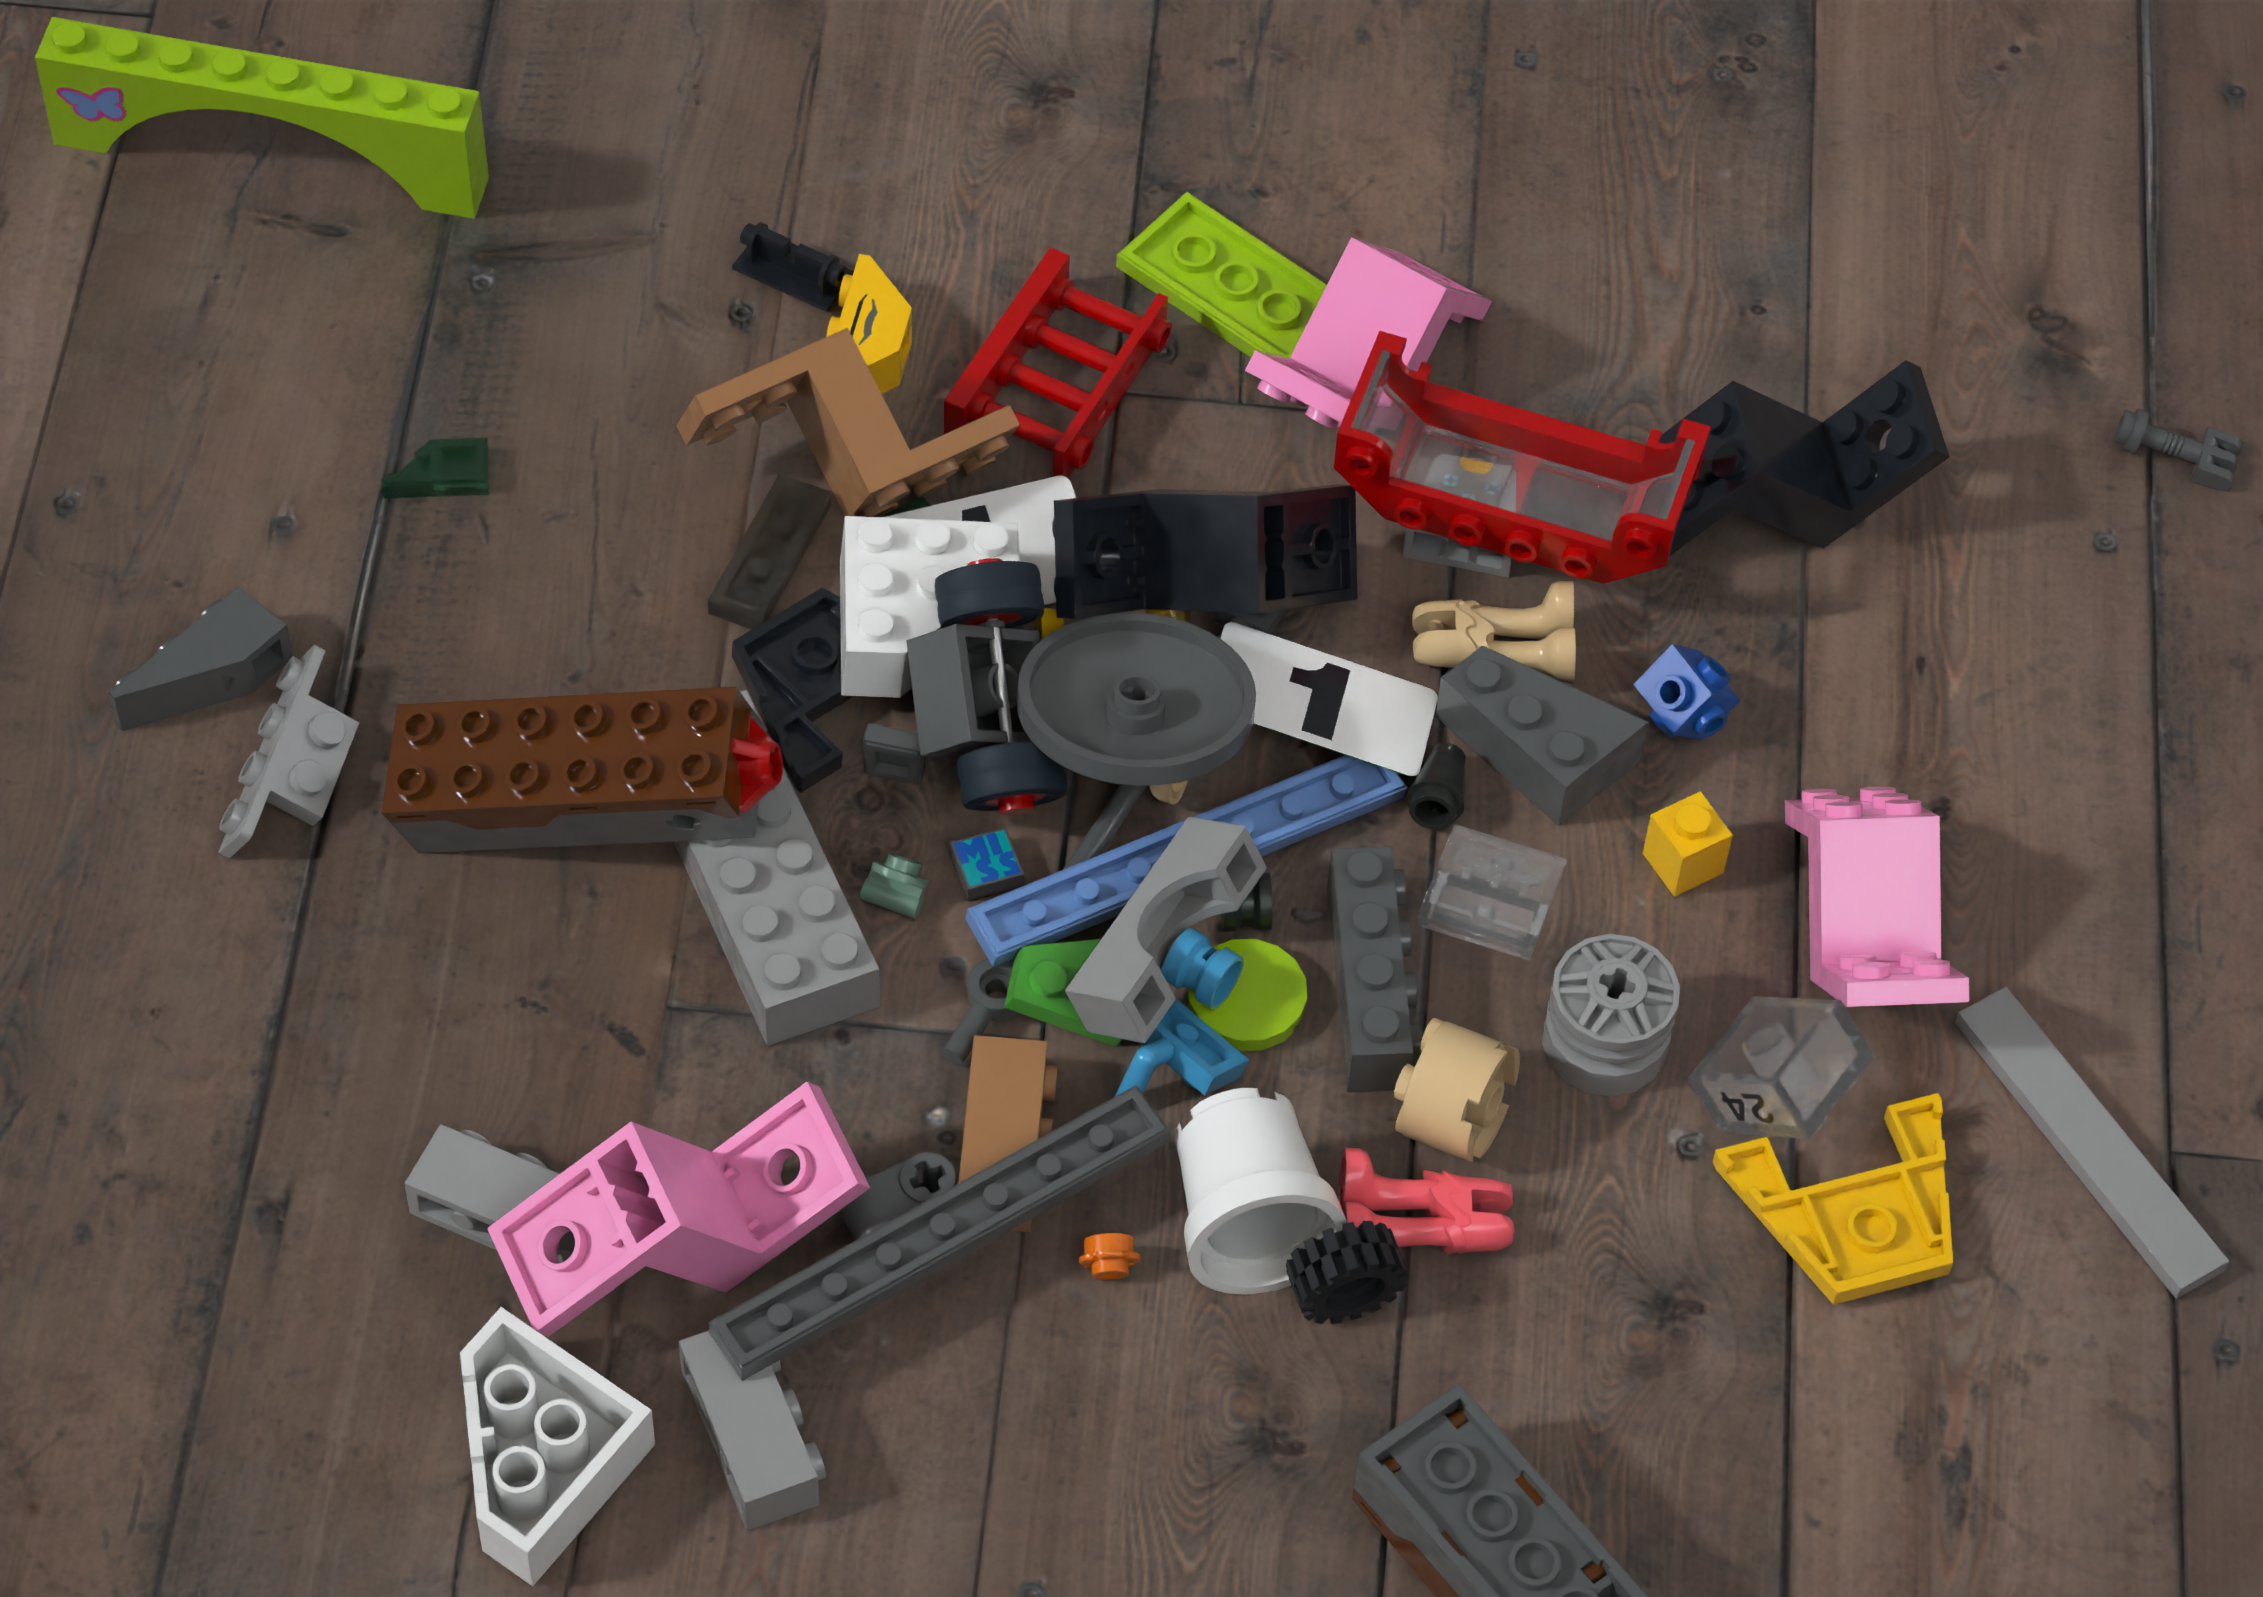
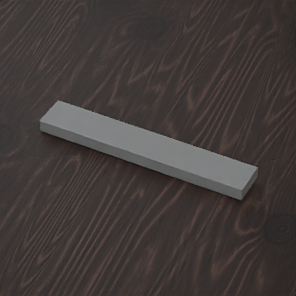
M2007 987L1958 1012L1955 1025L2176 1299L2226 1271L2230 1262Z

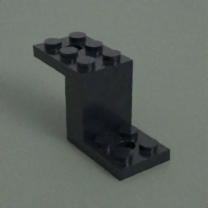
M1905 360L1824 422L1735 381L1730 382L1683 418L1711 426L1704 463L1698 479L1693 481L1675 531L1670 556L1733 509L1824 549L1948 459L1950 456L1921 367ZM1683 419L1661 435V443L1668 444L1676 440ZM1891 428L1886 438V447L1880 451V441L1885 432ZM1679 485L1672 487L1669 501H1667L1669 488L1656 492L1651 496L1643 514L1667 520ZM1617 493L1624 516L1629 500L1625 495Z
M1335 484L1273 492L1154 489L1054 500L1052 532L1055 539L1056 577L1054 580V593L1056 596L1057 618L1077 619L1142 609L1260 614L1357 599L1356 490L1351 485ZM1099 549H1101V559H1100V563H1099Z

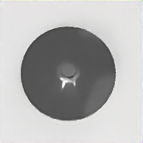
M1115 613L1093 616L1055 630L1036 644L1027 655L1019 673L1017 711L1020 722L1028 737L1044 754L1058 764L1089 778L1134 786H1153L1182 782L1209 773L1226 763L1247 741L1254 723L1256 689L1252 674L1240 655L1227 643L1193 624L1170 617L1143 613Z

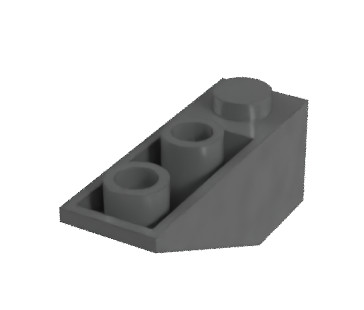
M238 586L222 600L212 602L203 611L201 617L181 634L168 638L161 645L158 652L137 670L127 672L118 680L115 687L108 692L116 726L124 731L251 694L285 666L293 656L287 624Z

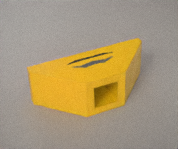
M859 254L853 275L845 274L843 276L839 293V307H843L840 317H831L826 337L848 328L881 394L900 385L912 345V307L872 257Z

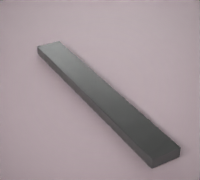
M1137 1085L711 1320L708 1322L709 1333L743 1381L1170 1142V1129Z

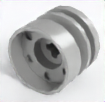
M1616 934L1586 938L1567 950L1554 970L1550 1001L1548 1002L1544 1022L1542 1045L1549 1065L1566 1083L1590 1094L1611 1097L1636 1092L1654 1080L1666 1061L1671 1041V1031L1674 1028L1679 1005L1680 984L1673 965L1657 948L1635 937Z

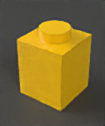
M1700 791L1650 815L1642 854L1672 895L1676 897L1724 874L1733 834Z

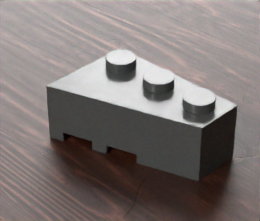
M1481 646L1441 677L1435 716L1558 826L1641 762L1649 723L1485 646Z

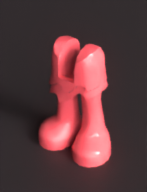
M1343 1148L1340 1163L1338 1201L1347 1223L1354 1222L1355 1227L1358 1228L1363 1221H1372L1374 1226L1381 1222L1386 1224L1387 1229L1390 1228L1392 1230L1398 1248L1423 1245L1442 1246L1443 1252L1447 1255L1453 1253L1498 1251L1512 1244L1515 1235L1514 1223L1509 1217L1499 1214L1507 1211L1513 1205V1189L1511 1184L1490 1178L1452 1174L1444 1170L1442 1173L1424 1170L1423 1179L1420 1180L1383 1177L1375 1173L1367 1151L1360 1148ZM1424 1210L1426 1217L1380 1216L1373 1213V1211Z

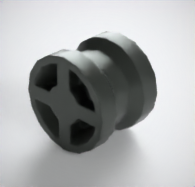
M1264 871L1237 911L1221 914L1223 932H1235L1241 925H1253L1258 931H1271L1272 885L1269 871Z

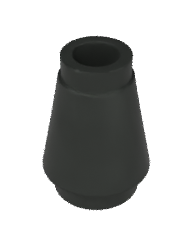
M1441 743L1432 749L1423 768L1407 792L1406 801L1410 816L1422 827L1432 830L1448 828L1464 811L1466 756L1463 750L1454 744Z

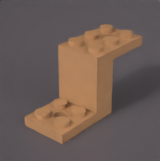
M848 328L695 395L676 425L686 446L701 439L708 446L734 434L737 431L735 424L752 416L756 423H761L777 416L787 409L785 404L787 402L844 516H861L865 514L866 517H882L898 507L896 501L909 493L914 492L917 499L926 497L948 484L946 478L962 469L966 476H971L990 467L997 462L995 456L1010 447L1007 440L1020 426L1011 406L1008 405L910 450Z

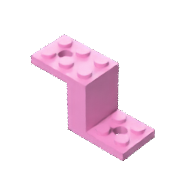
M1351 237L1291 357L1255 350L1245 371L1261 379L1257 387L1260 391L1284 403L1291 401L1303 407L1306 404L1309 405L1305 415L1324 426L1336 430L1342 423L1379 331L1407 338L1402 361L1409 369L1418 372L1421 362H1427L1449 319L1460 324L1465 316L1482 321L1492 301L1401 252ZM1371 386L1354 428L1369 433L1372 429L1391 432L1399 415Z
M1894 787L1860 788V797L1858 798L1837 795V790L1806 789L1802 790V800H1785V824L1808 837L1810 980L1846 1007L1969 1002V977L1950 966V961L1941 960L1940 816L1921 807V801L1908 800V794L1896 793V788Z
M805 1082L712 1152L631 1121L487 1229L532 1328L540 1334L550 1337L645 1266L727 1293L870 1189V1186L821 1088L810 1082ZM797 1154L800 1159L799 1174L792 1183L784 1186L781 1180L783 1164L790 1156ZM572 1231L575 1238L573 1253L566 1261L560 1263L557 1257L560 1239L567 1232Z

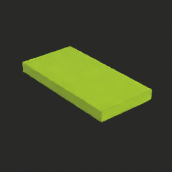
M1188 192L1182 195L1117 254L1116 261L1118 269L1154 293L1167 296L1170 304L1251 358L1255 350L1290 358L1327 284Z

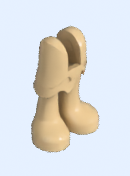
M1557 581L1552 583L1542 604L1524 609L1480 605L1475 600L1463 601L1461 599L1428 601L1419 604L1414 608L1412 614V626L1418 634L1413 641L1414 659L1417 663L1423 665L1454 668L1481 646H1485L1556 680L1574 681L1576 663L1575 628H1573L1574 583L1573 581ZM1494 636L1535 639L1538 641L1494 640Z

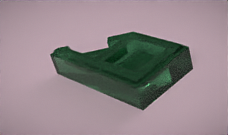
M488 438L430 440L414 453L415 459L395 475L389 473L384 477L381 485L383 499L489 495Z

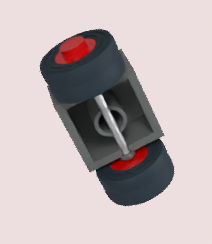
M987 558L972 561L967 566L939 575L935 579L934 588L938 602V619L942 629L906 640L921 756L958 758L957 769L961 782V801L966 809L999 811L1000 815H1016L1035 810L1034 806L1053 802L1067 795L1068 784L1064 766L1049 758L1031 741L1024 731L1017 711L1019 673L1029 652L1040 642V635L1037 630L1012 628L1041 618L1044 615L1045 608L1041 592L1040 572L1037 565L1032 563Z

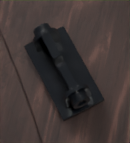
M759 222L757 225L748 223L744 227L740 236V243L747 247L732 265L733 270L825 312H828L838 299L843 276L845 274L853 275L854 271L840 264L839 257L833 254L827 256L801 243L797 246L791 243L790 238L768 229V225Z

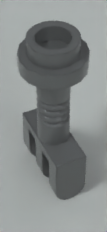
M2137 409L2135 413L2127 410L2124 411L2114 436V442L2122 444L2123 451L2135 454L2139 445L2157 451L2162 450L2163 453L2172 454L2174 457L2178 456L2180 459L2195 464L2191 477L2192 482L2218 491L2231 489L2234 479L2233 473L2236 471L2238 463L2237 456L2240 454L2242 440L2239 437L2208 426L2199 442L2188 437L2184 438V436L2173 434V432L2168 433L2165 429L2147 424L2149 419V412L2141 409Z

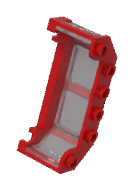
M1379 331L1337 432L1334 469L1384 519L1399 523L1408 529L1423 530L1447 537L1465 546H1477L1507 555L1519 562H1531L1564 572L1573 578L1588 579L1602 584L1667 565L1675 531L1693 481L1698 479L1704 463L1711 426L1683 419L1674 442L1668 444L1661 443L1662 431L1652 428L1646 445L1431 383L1432 364L1422 361L1417 372L1409 369L1403 363L1402 354L1406 347L1407 338Z

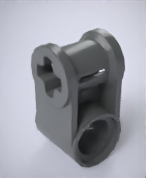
M923 1152L915 1154L910 1159L879 1173L865 1176L870 1189L842 1208L839 1213L853 1240L856 1241L955 1186L956 1174L954 1167L946 1157L938 1153ZM922 1169L923 1177L918 1178V1170Z

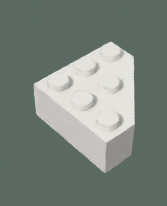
M845 516L840 556L841 695L900 698L911 690L912 683L906 640L942 629L938 619V602L934 588L936 577L950 570L967 566L968 563L980 559L999 558L1003 561H1020L1018 523Z
M500 1307L460 1352L476 1517L482 1551L531 1586H534L655 1446L653 1417L650 1408Z

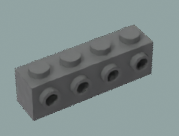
M1391 846L1332 848L1327 891L1347 1093L1394 1091L1406 1064L1412 1065V1061L1418 1060L1422 1053L1421 1025L1410 1024L1409 1008H1416L1417 1005L1415 972H1405L1403 956L1411 955L1409 920H1399L1398 906L1405 905L1406 902L1405 873L1403 869L1394 870Z

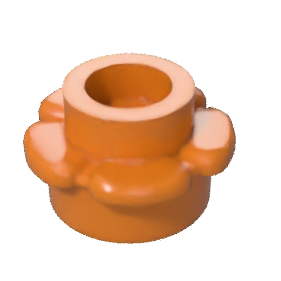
M1122 1233L1097 1234L1084 1239V1255L1079 1257V1264L1083 1265L1086 1269H1091L1092 1278L1117 1280L1128 1277L1129 1267L1140 1262L1141 1256L1139 1253L1134 1252L1133 1236Z

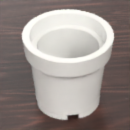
M1238 1088L1210 1096L1190 1110L1192 1120L1183 1130L1179 1122L1174 1133L1189 1214L1184 1226V1238L1190 1271L1200 1283L1219 1292L1247 1295L1276 1291L1292 1286L1286 1272L1287 1260L1293 1259L1291 1253L1296 1248L1306 1249L1304 1242L1311 1237L1318 1240L1323 1238L1322 1231L1333 1228L1334 1232L1342 1230L1343 1224L1347 1223L1333 1188L1319 1176L1300 1130L1292 1103L1284 1095L1276 1092L1277 1100L1260 1097L1258 1088Z

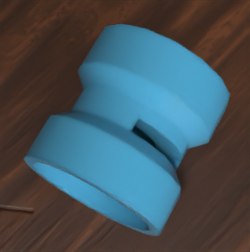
M1190 927L1181 933L1170 948L1163 962L1161 972L1168 984L1177 989L1187 987L1194 990L1196 1000L1213 1010L1225 1001L1236 985L1244 966V959L1228 948L1216 950L1210 945L1209 938L1206 935Z

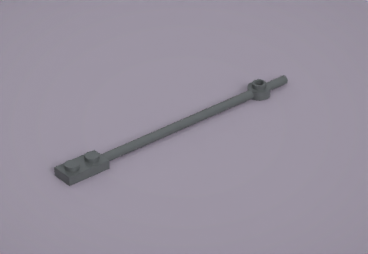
M1287 610L1260 614L1215 612L1214 621L1223 625L1234 622L1272 634ZM1120 784L1064 869L1101 855L1147 786ZM985 959L976 964L970 971L967 980V999L971 1008L942 1050L943 1057L950 1063L955 1065L963 1064L973 1048L974 1035L981 1036L991 1021H1006L1019 1014L1004 1008L1006 997L996 999L988 996L990 993L997 991L1007 995L1014 959L992 967L989 960Z

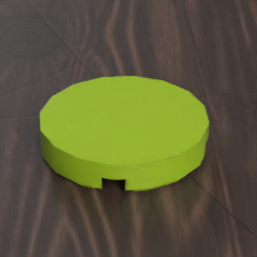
M1232 939L1214 946L1216 950L1228 948L1243 957L1244 966L1240 977L1225 1001L1213 1010L1197 1001L1194 990L1187 988L1188 1009L1238 1051H1263L1283 1043L1294 1033V1028L1300 1023V1020L1302 1021L1307 1008L1306 977L1296 959L1279 946L1259 939Z

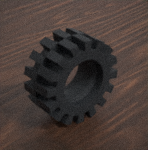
M1363 1221L1358 1228L1355 1227L1354 1222L1343 1224L1342 1230L1334 1232L1333 1228L1322 1231L1323 1238L1319 1240L1314 1237L1309 1238L1304 1242L1306 1249L1296 1248L1291 1253L1293 1259H1289L1286 1262V1272L1301 1313H1303L1304 1318L1308 1321L1313 1318L1314 1322L1323 1324L1328 1318L1331 1324L1341 1323L1344 1316L1349 1315L1351 1320L1362 1317L1361 1312L1367 1309L1374 1313L1381 1309L1380 1302L1391 1303L1397 1298L1396 1292L1404 1291L1407 1286L1406 1281L1409 1280V1274L1393 1232L1390 1228L1387 1229L1386 1224L1381 1222L1374 1226L1372 1221Z

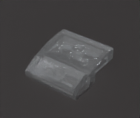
M1455 824L1435 869L1416 925L1531 961L1544 931L1549 909L1563 880L1568 859Z

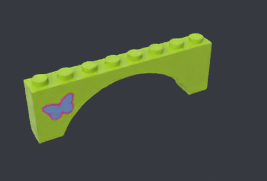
M56 17L51 18L35 55L54 145L106 154L112 144L125 131L149 118L184 110H233L273 117L297 124L347 146L370 160L396 180L422 210L475 219L489 180L479 91Z

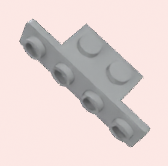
M313 645L300 659L292 656L279 675L276 687L283 690L278 704L273 703L261 720L257 734L264 737L259 751L255 750L251 753L240 772L238 782L245 785L240 799L236 798L231 802L219 825V830L226 834L218 853L227 858H231L251 839L266 802L312 826L323 818L360 722L308 695L326 651L317 645Z

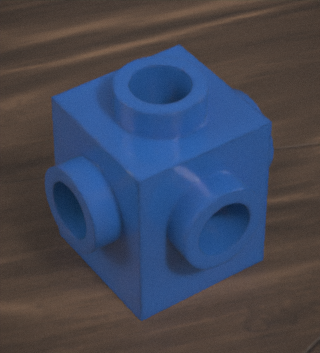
M1672 644L1633 684L1652 707L1653 711L1650 713L1653 722L1671 737L1682 736L1702 741L1704 738L1714 735L1726 724L1728 720L1727 714L1741 701L1727 684L1731 677L1719 662L1710 656H1705L1700 650Z

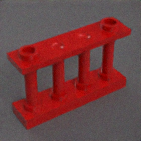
M1050 247L944 399V434L1004 408L1005 406L995 402V397L1003 386L1009 388L1014 384L1078 412L1066 431L1062 432L1013 410L1020 424L1013 435L1054 452L1053 477L1061 475L1069 478L1075 468L1082 470L1086 466L1094 448V439L1153 351L1160 353L1164 349L1171 334L1172 323L1167 321L1168 297L1160 293L1157 294L1145 314L1140 316L1075 288L1073 280L1069 279L1070 255ZM1064 308H1067L1130 336L1116 355L1049 326L1048 320L1055 310L1062 311ZM1038 346H1041L1104 374L1093 391L1089 393L1026 366L1021 362L1029 348L1036 349Z

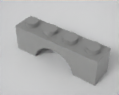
M1194 817L1186 819L1065 990L1088 1032L1140 1043L1147 1042L1176 1000L1160 970L1163 956L1169 946L1181 933L1194 924L1214 915L1237 911L1267 869L1246 826Z

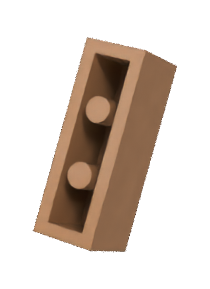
M974 1035L958 1183L1052 1132L1053 1119L1042 1118L1043 1101L1055 1102L1058 1066L1047 1065V1041ZM1032 1219L1011 1231L1031 1232Z

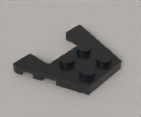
M820 588L735 639L732 643L731 656L770 737L779 745L784 766L795 788L800 793L842 768L843 752L812 722L854 697L841 695L840 597L824 588Z

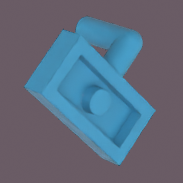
M1176 999L1147 1042H1138L1143 1047L1136 1051L1115 1096L1135 1085L1144 1093L1155 1068L1164 1063L1175 1070L1185 1083L1196 1088L1205 1096L1241 1078L1249 1059Z

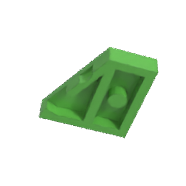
M1101 939L1023 946L1014 957L1004 1008L1114 1047L1122 1040L1088 1032L1065 992Z

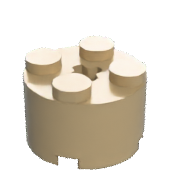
M1433 1018L1423 1034L1421 1041L1422 1053L1416 1066L1406 1064L1396 1082L1394 1098L1403 1101V1105L1398 1114L1395 1129L1405 1137L1473 1162V1156L1481 1158L1486 1153L1503 1123L1509 1105L1502 1103L1504 1083L1512 1086L1516 1085L1520 1066V1053L1517 1048L1457 1024Z

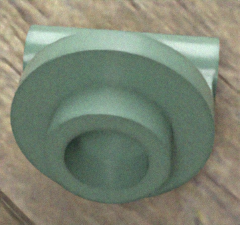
M888 853L885 862L873 860L869 876L865 880L860 892V900L917 919L923 907V896L930 879L919 874L922 867L920 862L901 855Z

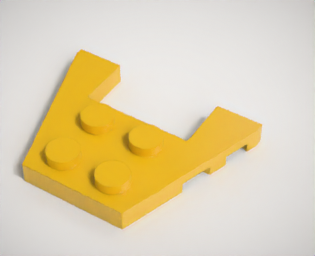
M1939 1093L1887 1106L1884 1120L1903 1162L1816 1185L1790 1190L1768 1137L1715 1150L1713 1164L1717 1172L1833 1305L1950 1274L1953 1265L1949 1194L1946 1193L1944 1172L1946 1151L1941 1129L1943 1108Z

